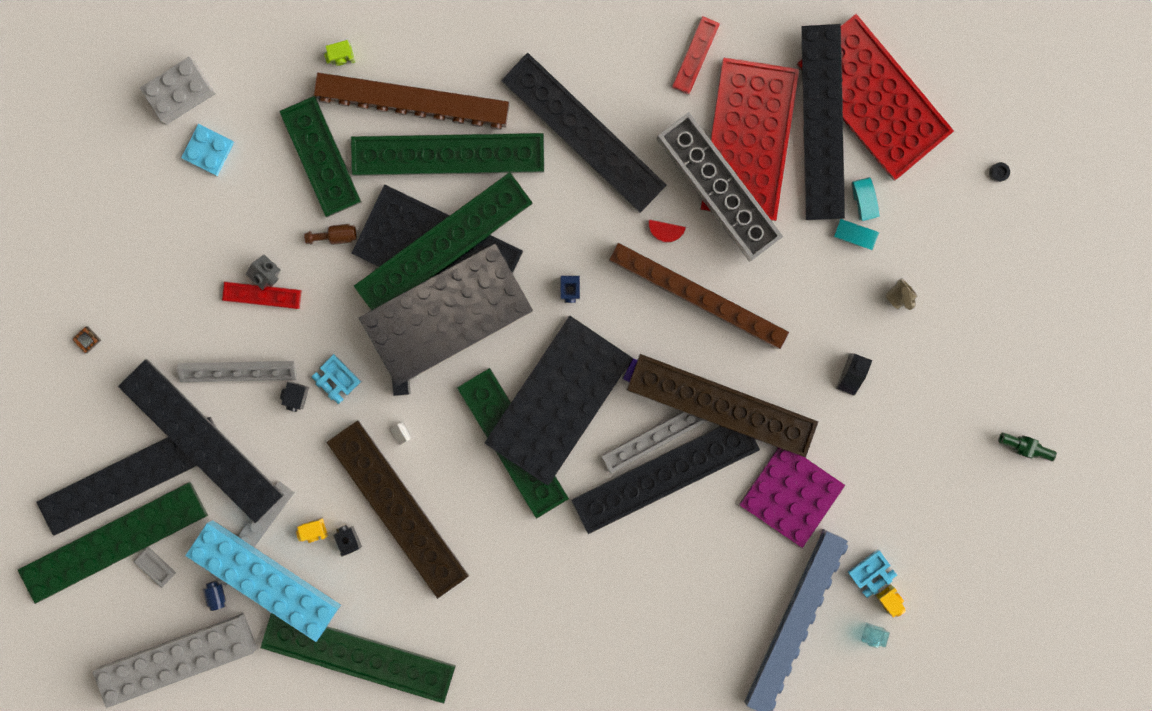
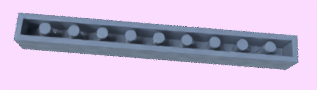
M823 529L744 702L747 707L756 711L774 710L776 706L775 699L784 688V679L790 675L792 671L791 664L799 656L801 642L806 640L808 636L807 629L810 624L814 623L816 618L815 612L824 601L823 594L832 584L831 577L833 573H836L839 569L840 557L848 549V541Z

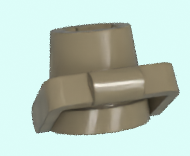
M902 278L885 295L896 309L905 305V308L908 310L915 308V299L918 297L912 287Z

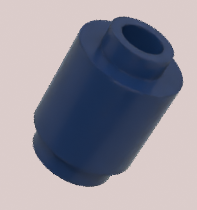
M217 581L207 583L206 587L203 588L206 605L210 608V611L226 607L222 583L218 584Z

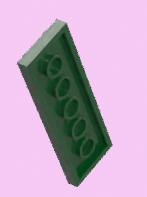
M312 96L280 110L281 117L325 217L328 218L362 203L316 97Z

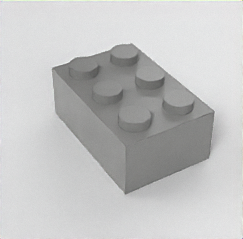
M187 57L140 87L160 121L169 124L216 94L197 63L190 57Z

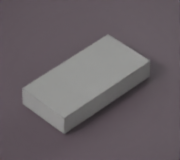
M149 547L133 561L161 588L176 574Z

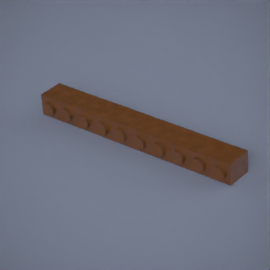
M317 72L314 96L321 103L330 104L331 101L338 102V105L347 107L350 104H355L360 109L374 107L380 112L394 110L399 115L414 113L415 117L426 118V115L433 116V119L438 121H445V118L452 119V122L464 124V121L471 122L473 126L483 127V124L490 125V128L498 130L507 126L510 106L509 101Z
M620 243L617 244L609 259V262L776 349L782 348L789 334V331Z

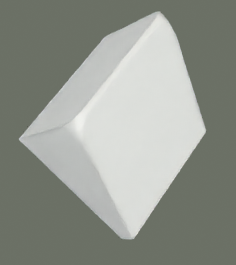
M402 422L390 429L399 445L411 439V435Z

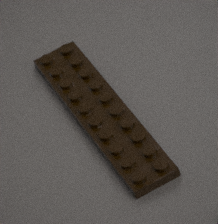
M642 354L638 356L626 391L805 458L819 422Z
M359 420L326 442L437 599L469 577L467 571Z

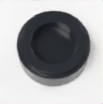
M999 162L990 168L989 175L993 181L1002 182L1009 178L1010 168L1006 163Z

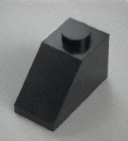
M850 353L836 389L855 396L866 379L873 360Z

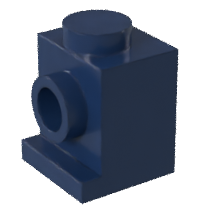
M561 276V299H564V303H576V299H580V276ZM568 286H572L574 288L573 293H568L566 291Z

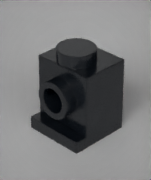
M347 525L336 529L337 533L333 536L341 552V557L362 547L354 526L348 528ZM343 537H347L349 543H344Z

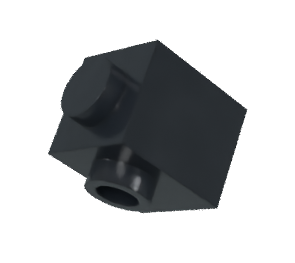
M287 382L286 388L282 389L280 395L281 405L286 406V410L293 412L303 409L309 387L294 382Z

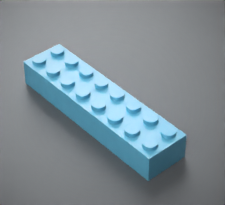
M213 520L205 525L185 555L315 642L321 637L341 607V604Z

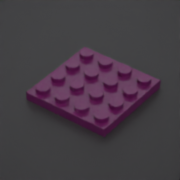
M777 448L739 505L803 548L845 487V484L807 458Z

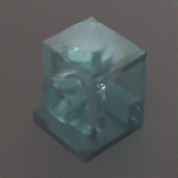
M866 623L861 641L868 643L867 645L874 648H879L880 646L886 648L890 632L883 627Z

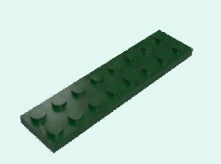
M491 368L457 387L487 438L511 403ZM496 452L536 519L569 499L556 476L548 486Z

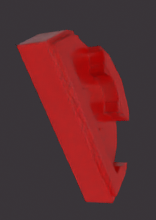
M649 219L651 234L661 242L676 241L686 230L684 226Z

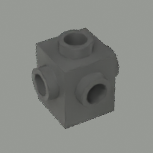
M262 255L250 265L246 275L263 290L268 285L272 287L279 278L277 276L281 269L267 256Z

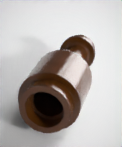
M341 224L329 226L327 232L312 234L311 231H308L304 234L306 244L310 245L313 244V241L329 240L330 244L337 245L352 243V241L357 240L355 225Z

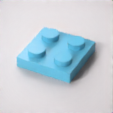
M198 124L181 158L218 176L234 141Z

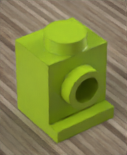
M348 40L325 46L327 52H324L327 64L331 63L332 65L341 66L349 60L351 63H356L351 44Z

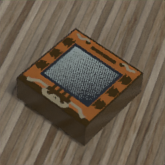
M89 326L82 329L72 339L84 353L90 352L101 341Z

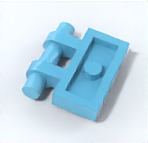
M335 354L320 367L325 373L322 377L317 372L311 377L316 382V385L322 388L328 394V397L337 404L344 400L339 395L341 391L349 395L362 382ZM329 379L337 385L335 389L327 383Z
M878 549L848 571V574L859 588L867 585L868 588L862 592L866 598L872 594H877L881 587L885 584L889 585L893 582L892 579L897 576L893 569L886 573L885 570L891 565ZM880 574L882 578L873 584L871 580Z

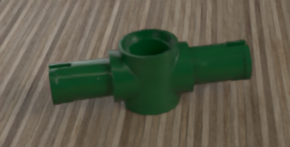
M1002 432L998 439L999 443L1012 447L1017 454L1031 459L1033 457H1040L1053 462L1057 455L1056 451L1043 447L1039 440L1024 435L1022 437H1015Z

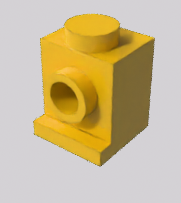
M323 518L301 524L297 527L298 530H296L297 538L301 542L307 540L308 543L319 540V536L321 540L328 537Z
M891 584L875 595L887 613L893 618L901 616L906 611L902 604L904 600Z

